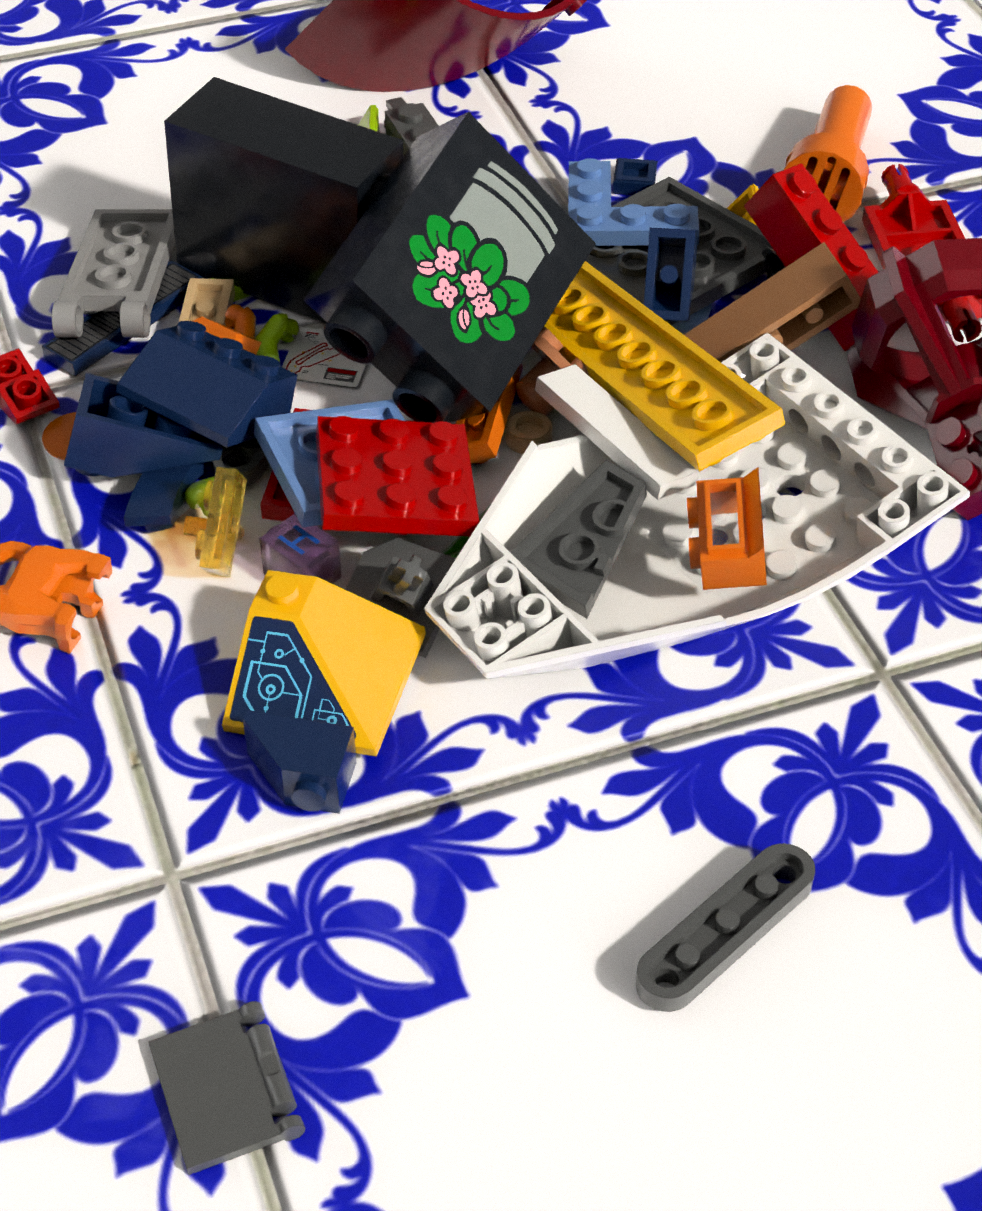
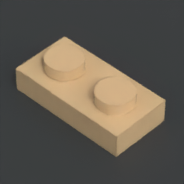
M190 278L179 322L193 321L202 316L225 325V313L229 306L233 305L235 297L234 279Z

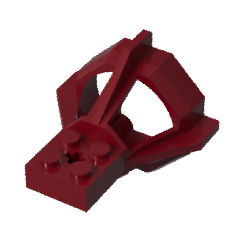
M982 238L933 240L907 256L892 246L882 252L886 268L867 279L851 326L856 347L848 352L847 358L857 397L928 431L937 466L970 491V497L953 508L955 512L970 520L982 514V337L956 346L937 304L958 297L982 294ZM904 323H907L919 352L898 350L887 345L896 331Z

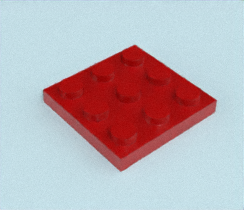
M317 416L316 444L322 530L468 537L472 535L479 524V515L465 424H451L444 421L431 423L402 421L399 419L377 420L351 418L348 416Z

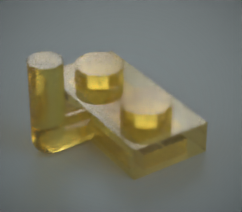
M216 467L214 481L209 480L207 482L204 493V508L209 511L208 518L187 515L184 521V535L197 537L195 557L197 560H200L199 567L214 576L231 577L236 542L244 536V528L240 524L247 479L237 469Z

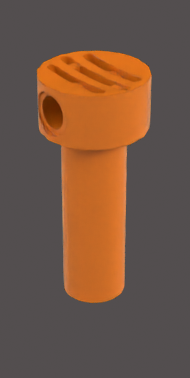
M851 85L837 87L829 93L824 102L814 133L806 136L794 145L787 156L784 168L785 170L802 163L808 173L813 176L816 184L834 210L839 213L843 222L853 217L861 205L869 175L867 159L860 148L871 117L872 104L870 97L864 90Z

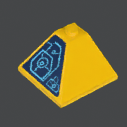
M268 570L249 608L222 721L223 730L225 732L245 735L243 716L246 710L354 727L356 753L377 757L425 638V627L321 578Z

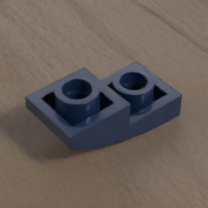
M190 464L142 473L125 511V526H145L147 531H162L173 527L175 521L190 508L185 500V492L191 484L205 473L204 464Z

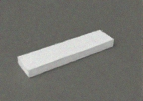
M576 364L537 377L535 391L623 470L646 483V490L657 500L696 485L699 471L651 432L634 414Z

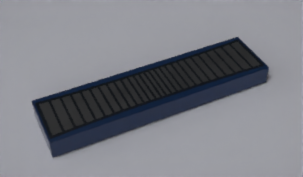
M172 260L168 262L150 314L151 325L184 303L190 278L203 277ZM100 311L84 318L83 333L80 338L54 337L42 345V350L46 360L77 376L131 338H124L122 336L120 311Z

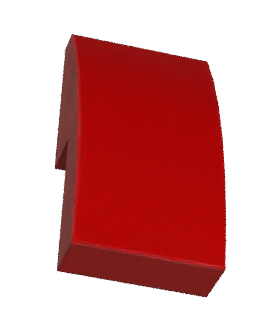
M19 348L0 355V408L15 424L60 408L57 397L39 369L33 371Z

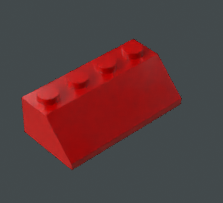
M802 163L772 174L744 205V208L785 267L825 242L847 274L860 298L862 297L867 279L878 273L865 250L860 247L842 221L839 213L834 210L816 184L813 176L808 173ZM858 308L828 327L844 352L856 347L851 326Z

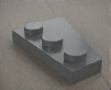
M605 460L510 553L562 604L588 619L647 496L646 483Z

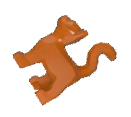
M16 541L1 543L0 565L11 561H18V564L7 583L0 585V625L18 634L50 636L57 640L61 651L70 654L81 639V633L72 628L77 612L76 608L67 603L79 606L81 614L87 618H94L103 606V599L94 592L93 581L94 579L100 580L102 577L110 578L112 574L111 557L85 550L60 549L49 545L31 546Z

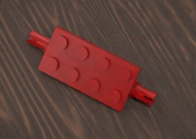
M894 164L887 167L882 173L881 180L889 193V197L881 205L864 206L862 222L883 270L886 267L882 252L892 246L907 256L933 240L965 239L947 200L930 201L920 188L912 183L907 168L902 164H898V170L901 175L898 174ZM982 294L958 297L937 304L944 321H948L956 341L963 343L964 337L960 330L963 331L967 342L976 339L980 335L982 325L978 319L982 318Z

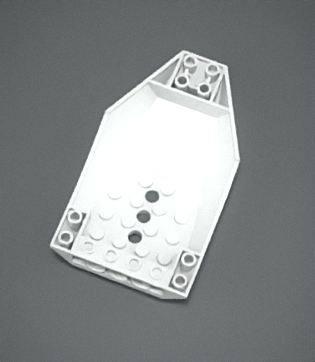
M767 332L721 363L780 406L783 411L785 425L767 434L763 439L751 443L727 456L718 464L700 471L697 481L740 478L759 467L761 509L764 516L762 523L767 585L703 590L701 569H691L689 557V538L699 537V528L689 529L687 498L697 497L696 483L695 486L659 500L646 490L647 496L588 619L562 604L510 552L605 460L620 467L584 434L540 445H536L531 441L426 604L424 610L427 616L486 678L587 668L688 642L771 615L809 600L853 577L895 550L969 498L970 491ZM789 487L802 491L797 496L779 494L782 489ZM738 514L711 516L712 531H721L728 537L726 544H738Z

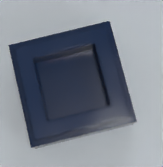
M617 158L613 180V194L634 195L656 183L657 161Z

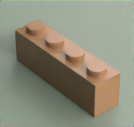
M823 242L684 335L720 362H723L767 332L792 351L858 308L861 298L847 274L825 242Z

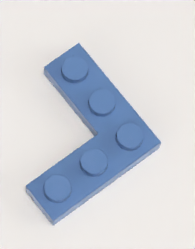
M593 158L569 161L568 215L596 243L595 246L649 245L650 227L696 230L697 245H699L698 206L670 204L668 206L643 207L638 204H629L624 207H611V161H599Z

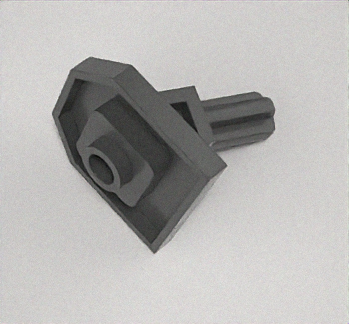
M395 538L363 552L345 590L424 626L426 635L418 656L426 658L440 628L427 616L424 608L456 558L400 538Z

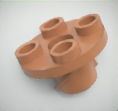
M543 327L531 346L541 360L516 384L515 388L518 397L529 410L548 416L555 408L535 391L537 377L574 364L588 376L589 373L586 366L578 358L569 363L559 353L563 348L561 342L546 327Z

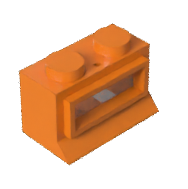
M759 467L740 478L696 481L697 497L687 498L689 529L699 528V537L689 538V557L691 569H701L703 590L767 585Z

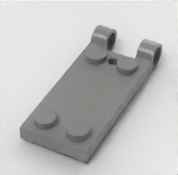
M95 209L59 298L53 304L52 327L55 337L80 338L84 327L83 314L90 315L100 311H120V328L124 338H148L151 326L150 314L175 244L172 209Z

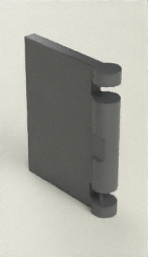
M248 1002L236 1011L148 1041L189 1175L274 1143L297 1139L305 1132L303 1120L299 1115L287 1116L280 1120L279 1123L274 1124L272 1117L285 1116L292 1113L296 1109L297 1103L270 1027L267 1024H259L265 1018L260 1002ZM242 1026H253L243 1033Z

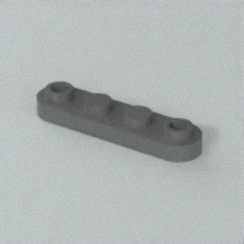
M784 843L771 845L759 853L640 958L637 965L635 985L640 999L649 1007L663 1012L677 1011L691 1003L808 897L812 890L815 876V864L811 856L798 846ZM777 879H786L791 883H780L777 881ZM661 982H668L673 984L675 987L666 988L659 986L657 984Z

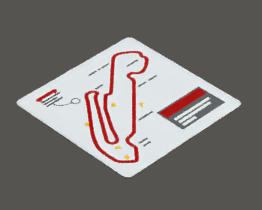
M300 327L282 368L297 374V380L357 388L367 364L352 361L337 352L326 340L323 330Z

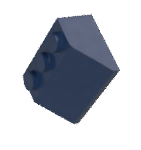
M180 321L177 326L157 330L117 383L116 392L225 447H230L256 438L254 435L255 418L291 412L298 375L280 367V362L272 357L255 355L242 349L243 345L236 340L219 338L206 332V327L200 323Z

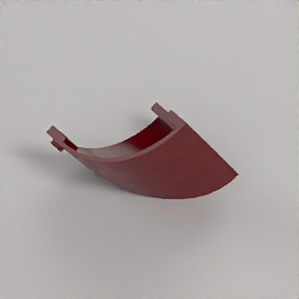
M333 0L285 50L299 64L317 76L338 85L376 92L409 91L453 81L492 64L529 41L562 12L565 11L568 16H571L587 0H551L543 10L528 13L504 12L482 6L470 0Z

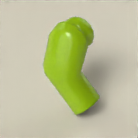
M283 313L271 316L255 337L256 340L262 342L256 355L272 357L280 362L277 345L280 340L286 343L294 341L293 335H298L299 332L298 322L288 318V315Z

